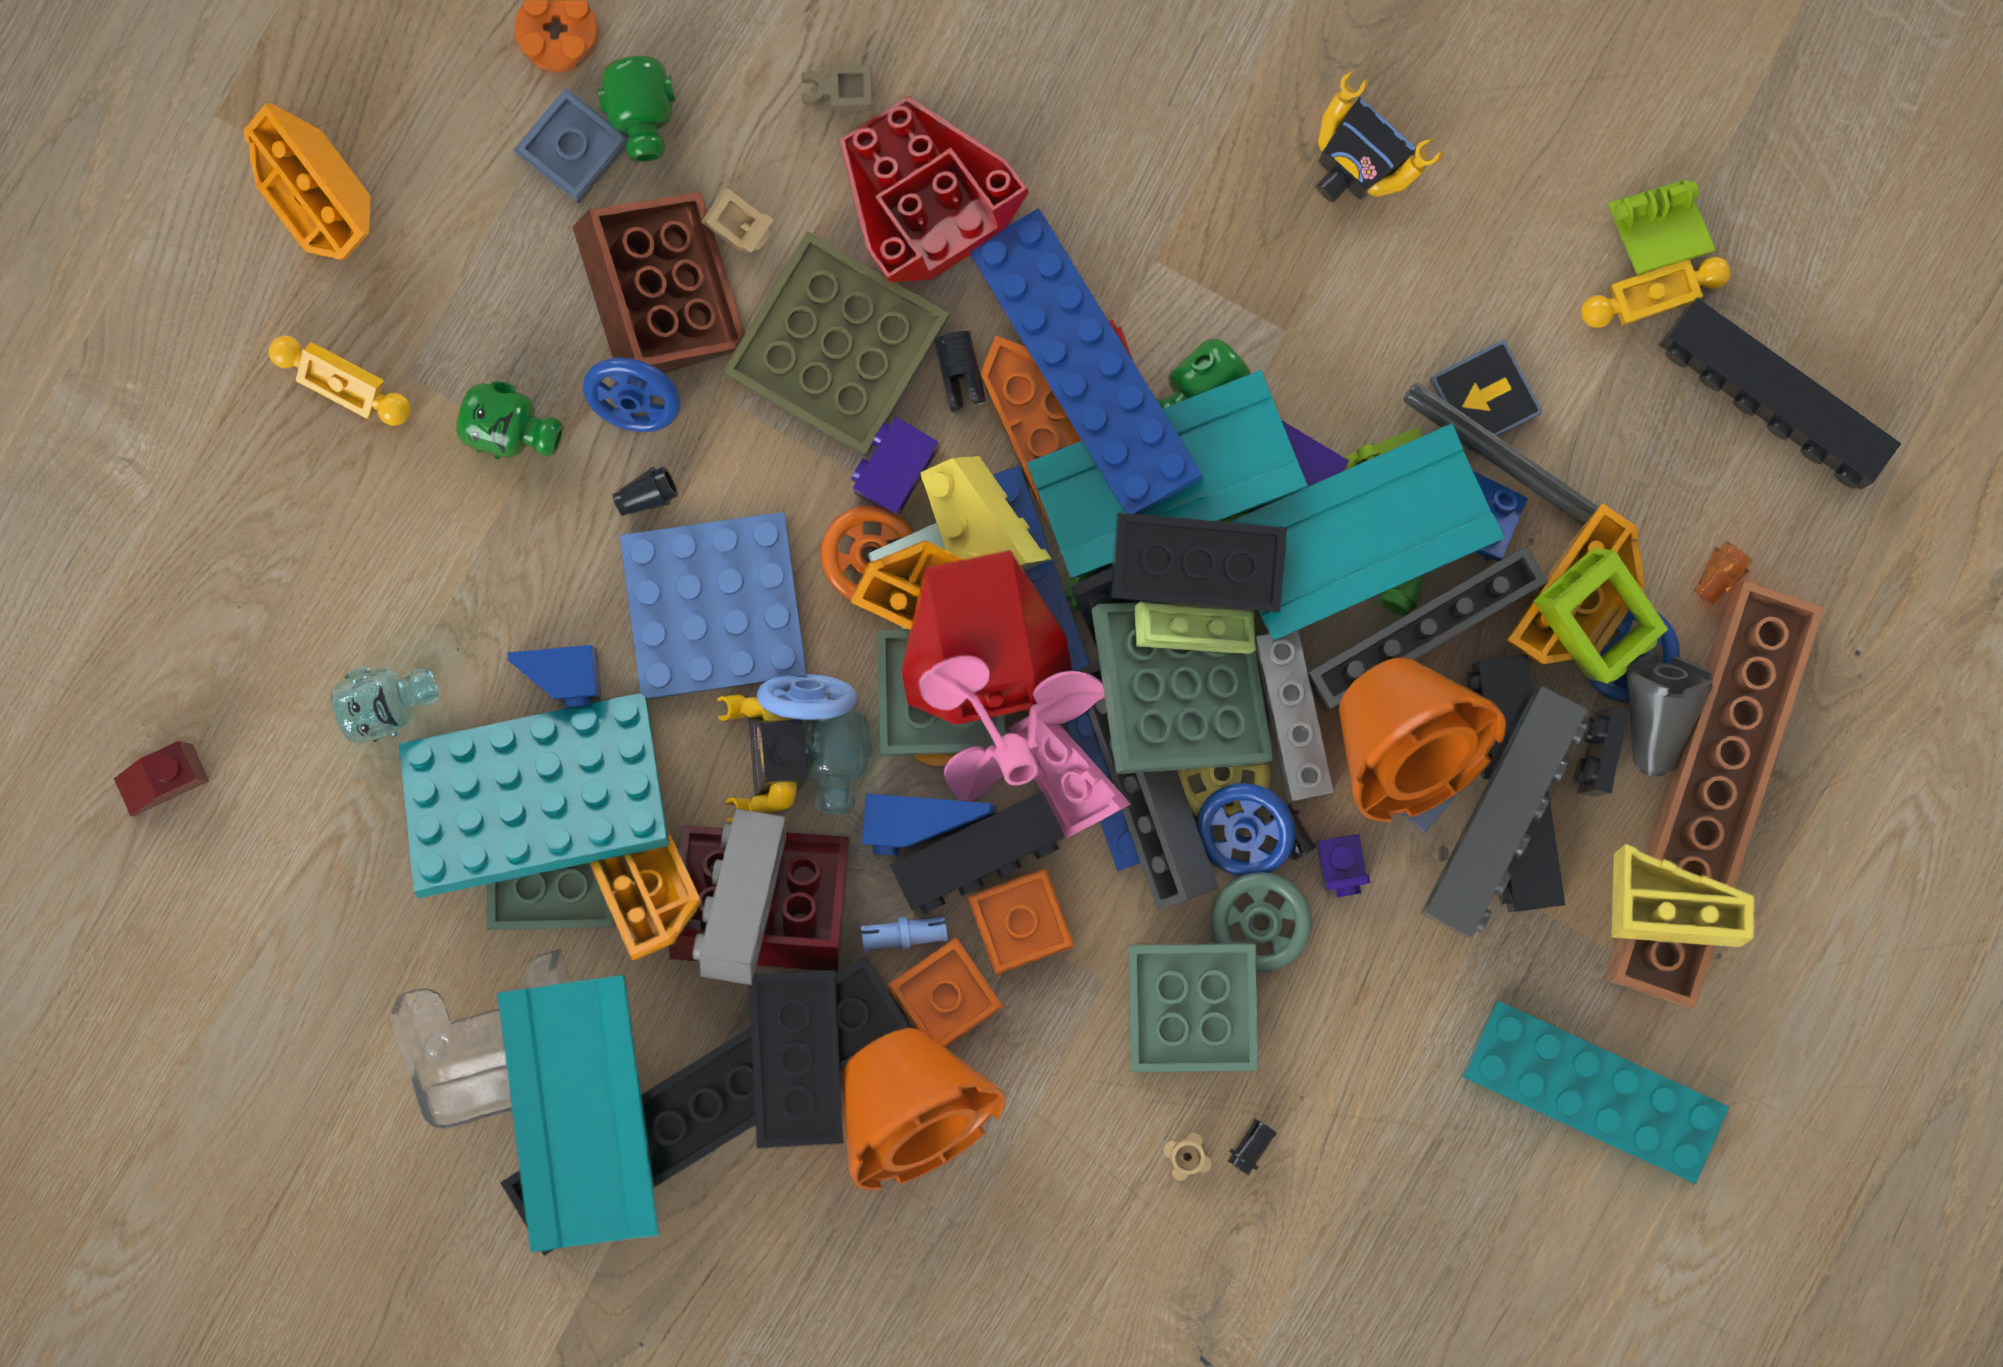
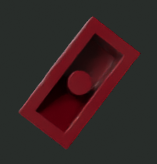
M177 741L140 758L114 778L127 810L132 817L209 782L193 744Z

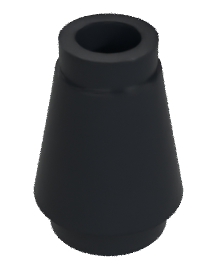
M663 466L658 469L651 467L619 491L613 493V500L619 513L625 516L629 513L632 514L670 505V500L677 497L678 492L674 480L666 467Z

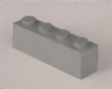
M735 809L732 824L726 823L724 825L721 848L726 850L723 860H716L712 885L717 886L714 897L707 896L703 922H707L705 934L697 935L694 946L693 958L700 961L701 977L752 985L786 842L785 816Z

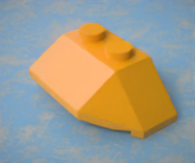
M265 103L243 130L245 140L249 142L250 162L257 189L305 252L333 257L337 260L347 259L369 234L371 195L321 130L272 103Z
M1600 504L1546 576L1548 582L1537 589L1526 605L1507 641L1541 665L1573 660L1533 600L1594 547L1616 551L1643 591L1645 583L1637 526L1605 504ZM1607 579L1571 611V614L1600 654L1629 609L1609 579Z
M927 540L921 541L870 562L851 599V603L910 630L925 568L965 559Z
M668 835L669 846L589 862L632 961L672 944L701 904L700 897L670 835Z

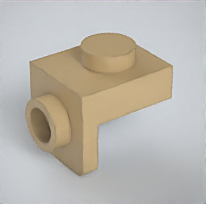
M724 188L701 223L738 251L751 253L754 249L759 250L766 243L771 234L769 227L774 219L768 214L758 212L730 189Z

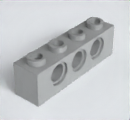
M1297 630L1274 641L1270 634L1256 636V656L1287 803L1334 793L1299 631Z

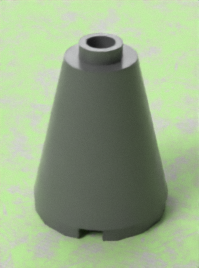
M1658 655L1637 657L1629 664L1627 686L1633 762L1644 774L1663 776L1666 772L1675 769L1711 692L1713 679L1710 680L1711 673L1708 669L1695 662L1672 657L1670 664L1657 663Z

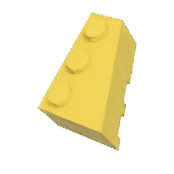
M979 456L952 458L920 472L946 550L964 559L1011 550L1024 571L1052 560L1045 549H1040L1028 532L1030 527L1023 518L1017 517L1006 501L1008 496Z
M1624 844L1614 853L1612 937L1741 947L1754 939V896L1706 876H1697L1676 867L1674 863L1666 860L1660 861L1638 852V849Z

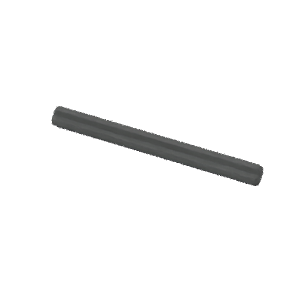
M1420 383L1411 385L1403 399L1406 404L1441 428L1453 423L1461 442L1583 526L1598 508L1590 500Z

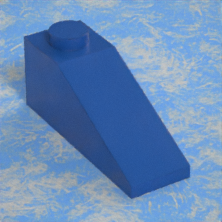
M866 794L862 844L874 846L873 854L898 856L899 848H915L996 814L997 805L982 802Z

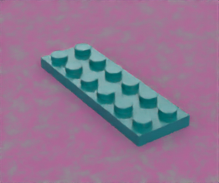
M1495 1000L1461 1076L1694 1184L1697 1183L1729 1109V1106L1498 1000Z

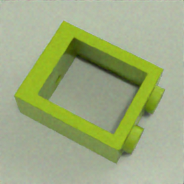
M1592 548L1533 600L1584 676L1603 683H1609L1620 678L1627 671V666L1639 655L1652 650L1658 642L1657 639L1668 630L1616 551ZM1609 579L1639 624L1601 657L1571 614V611Z

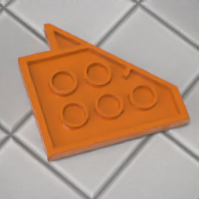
M995 335L980 377L1048 527L1052 528L1027 462L1082 440L1026 347Z

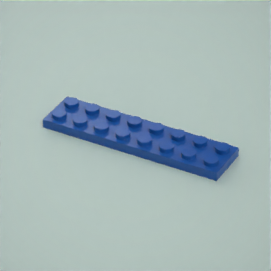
M1039 208L1007 226L1000 233L970 252L972 259L1125 513L1145 514L1204 479L1201 471Z

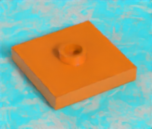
M1046 868L967 896L995 975L1075 947Z
M957 937L887 985L916 1029L924 1032L944 1048L1004 1007Z

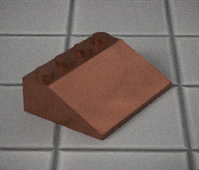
M701 192L589 209L572 227L613 358L636 359L654 366L663 373H667L733 353L745 335L714 233L701 223L707 214Z

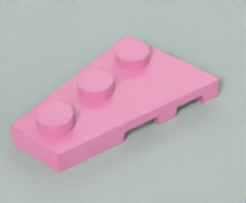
M1029 716L1009 727L1010 733H1016L1027 741ZM1037 716L1036 743L1038 750L1033 752L1032 755L1038 771L1034 779L1040 791L1043 792L1066 839L1131 805L1060 724L1044 723Z

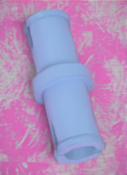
M944 915L908 921L906 917H898V922L869 926L861 925L864 952L901 947L902 951L910 950V945L947 942Z

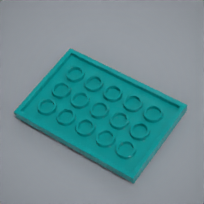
M641 693L591 703V706L566 708L399 743L413 889L418 899L669 846L648 700L645 698V695L641 696Z

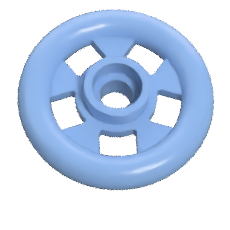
M807 674V676L800 677L790 675L775 677L764 682L757 691V700L765 710L782 717L801 720H820L841 716L851 711L858 700L856 690L847 682L818 674Z

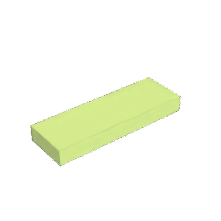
M1139 602L1134 605L1136 642L1139 647L1250 654L1256 651L1254 611L1154 602Z

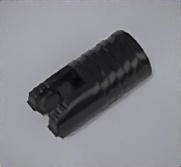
M958 331L935 338L934 343L950 410L956 412L964 407L959 382L961 378H965L972 402L976 406L984 404L986 399L970 331Z

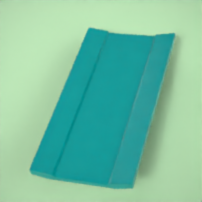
M1262 370L1163 408L1164 413L1201 471L1204 479L1143 515L1222 521L1308 487ZM1080 441L1027 462L1070 578L1074 579L1113 564L1116 515L1119 512H1125L1083 442Z
M1453 423L1230 521L1232 523L1287 527L1281 609L1279 613L1259 611L1273 641L1505 538L1467 460Z
M625 975L497 993L530 1253L660 1235Z

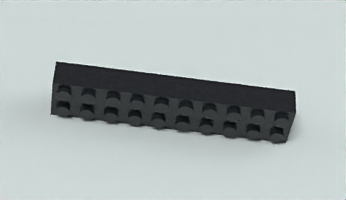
M868 955L835 974L840 1072H842L846 1063L856 1053L870 1043L892 1032L912 1027ZM751 1027L641 1095L653 1188L755 1126ZM519 1170L500 1183L527 1227ZM546 1250L541 1252L545 1256L553 1250Z

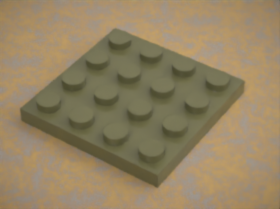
M807 231L723 370L725 376L867 457L873 447L872 442L877 432L889 420L933 346L934 339L939 336L948 321L950 313L896 282H889L883 274Z

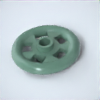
M1250 873L1230 882L1218 895L1211 914V929L1216 943H1235L1230 935L1228 926L1240 922L1242 932L1246 938L1236 943L1273 942V954L1256 955V972L1275 971L1292 963L1305 949L1312 929L1311 911L1302 892L1289 880L1272 873ZM1269 890L1280 894L1286 899L1280 909L1272 903L1264 901ZM1247 892L1254 902L1249 904L1243 912H1240L1233 903L1242 894ZM1259 914L1266 915L1269 918L1270 924L1266 928L1260 929L1255 926L1253 922L1254 917ZM1283 918L1295 921V928L1291 938L1279 935Z

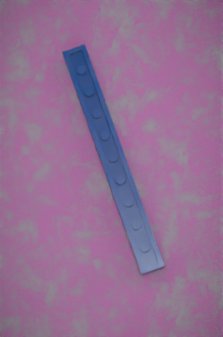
M1020 465L993 474L1008 496L1006 501L1017 517L1023 518L1030 527L1028 532L1040 549H1045L1052 558ZM1053 559L1026 570L1025 573L1066 633L1071 671H1077L1090 665ZM1086 711L1077 718L1065 723L1068 733L1112 782L1088 711ZM1120 810L1101 820L1100 824L1117 871L1141 863L1123 811Z

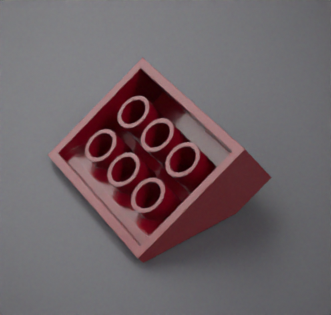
M682 825L679 854L700 897L701 904L675 941L668 945L670 959L699 961L693 958L694 946L697 935L705 934L707 922H703V910L707 896L714 897L717 885H712V875L716 860H723L726 849L721 848L724 828ZM786 832V842L756 966L838 971L849 837Z

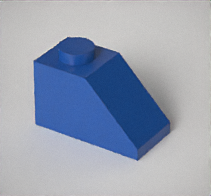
M593 645L508 652V661L553 699L559 702L565 701L566 708L591 706L590 699L601 698L597 648Z

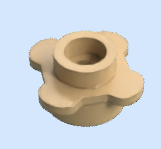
M1189 1133L1186 1139L1178 1142L1168 1141L1164 1145L1163 1153L1170 1159L1173 1166L1171 1174L1178 1181H1185L1189 1175L1197 1172L1206 1173L1211 1168V1159L1205 1156L1202 1148L1203 1138L1198 1133ZM1185 1153L1191 1154L1189 1161L1183 1159Z

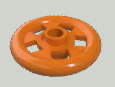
M876 505L858 506L843 512L828 527L821 545V563L829 583L838 593L851 600L859 583L856 585L846 578L843 572L851 564L857 572L864 575L869 565L862 557V552L866 547L877 550L888 545L887 542L890 540L901 539L914 533L912 528L900 515L896 516ZM863 522L881 523L880 536L875 534L864 535ZM844 534L855 540L850 547L849 555L837 551L839 542Z

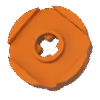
M524 0L516 15L514 24L516 41L524 55L542 70L549 72L570 71L577 67V63L581 62L586 56L589 57L596 47L598 24L586 0ZM553 21H560L562 26L567 27V32L560 33L558 39L554 40L550 32L546 31L548 25H552Z

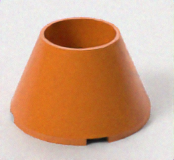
M1410 658L1391 659L1369 669L1351 684L1344 693L1339 705V715L1354 802L1365 817L1379 822H1390L1391 817L1389 815L1406 812L1410 818L1417 816L1456 795L1470 784L1491 762L1492 759L1489 757L1488 752L1496 740L1498 743H1502L1506 731L1504 715L1493 702Z
M902 1029L875 1040L856 1053L846 1063L840 1075L850 1176L855 1185L860 1189L881 1190L882 1185L880 1182L896 1178L901 1185L937 1169L978 1141L986 1133L982 1125L991 1115L995 1119H999L1006 1104L1004 1094L996 1084L919 1029Z

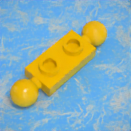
M1720 257L1706 258L1701 262L1696 271H1694L1690 259L1612 284L1609 287L1611 299L1601 295L1589 297L1581 307V317L1584 323L1592 328L1607 326L1615 314H1618L1622 326L1688 305L1697 297L1701 300L1703 294L1700 286L1711 290L1724 287L1730 279L1731 269L1729 264Z
M288 335L279 336L271 342L268 350L271 361L280 368L286 369L294 366L299 368L296 382L366 419H369L376 412V409L380 419L390 426H399L410 417L411 406L405 396L399 393H389L387 395L381 393L384 383L383 379L313 342L306 346L303 352L300 343Z

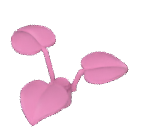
M973 656L955 657L935 665L931 670L926 671L919 681V688L924 700L935 708L951 710L958 707L966 698L969 699L996 744V747L991 745L987 749L982 747L967 748L948 761L944 768V777L958 801H975L1003 776L1005 781L1011 785H1021L1032 780L1038 771L1032 755L1033 752L1038 750L1036 743L1037 716L1042 722L1053 725L1063 724L1077 718L1096 702L1105 698L1103 682L1090 674L1079 671L1057 673L1042 681L1033 692L1037 704L1031 706L1029 710L1028 740L1026 741L1016 733H1009L1001 737L979 698L974 693L982 689L989 680V669L981 659Z

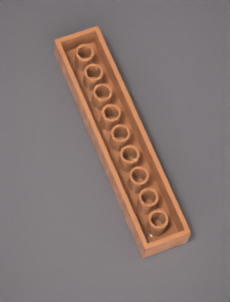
M1746 580L1731 587L1705 667L1711 673L1710 680L1713 679L1712 689L1675 769L1671 771L1646 847V855L1660 861L1666 860L1674 863L1676 867L1701 877L1703 875L1732 888L1735 887L1825 607ZM1617 938L1604 980L1682 1007L1696 1008L1715 945Z

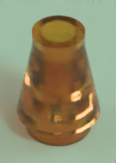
M1724 541L1720 548H1714L1703 575L1693 591L1714 605L1725 592L1750 571L1747 567L1752 562V559L1731 543Z

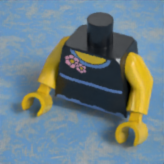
M1354 70L1348 71L1343 76L1340 82L1342 92L1336 93L1323 114L1317 142L1322 151L1319 162L1328 173L1316 185V188L1330 202H1335L1346 189L1359 199H1363L1368 194L1378 198L1401 192L1425 171V165L1436 164L1444 158V151L1436 154L1433 159L1426 155V147L1435 139L1424 140L1417 147H1414L1363 99L1359 97L1354 103L1353 97L1359 96L1368 86L1367 78L1362 82L1360 89H1353L1349 86L1348 79Z
M741 694L718 697L717 701H725L728 706L727 714L718 715L721 721L742 719L745 716L748 718L754 797L752 799L731 797L725 801V805L736 806V809L766 814L788 809L795 802L797 792L807 780L802 720L782 717L765 710L759 704L757 697L745 698ZM733 817L727 818V821L732 822Z

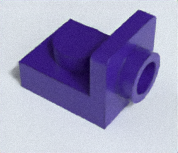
M1356 834L1316 841L1324 890L1335 889L1337 897L1362 893L1360 885L1370 884V877L1366 875L1360 835Z

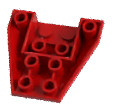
M909 96L839 140L866 249L889 282L934 279L970 256V252L1004 230L1029 193L1027 187L1006 159Z
M1011 550L925 568L901 666L908 705L955 725L981 720L972 702L967 698L954 709L942 710L929 705L921 694L919 688L921 676L935 665L955 657L973 656L981 659L987 665L989 680L982 689L974 693L979 698L990 718L1030 709L1031 706L1037 704L1033 692L1042 681L1057 673L1072 670L1066 633Z

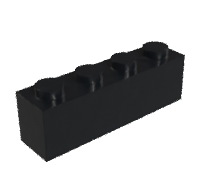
M1040 792L890 864L911 910L921 908L923 914H926L946 904L943 898L944 895L958 889L961 896L984 886L981 878L994 871L1001 878L1021 868L1019 859L1034 853L1038 860L1059 850L1060 848L1056 841L1063 839L1064 836L1043 792Z

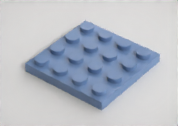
M784 512L620 535L641 696L645 695V698L648 700L761 684L772 678L784 675L795 677L807 676Z

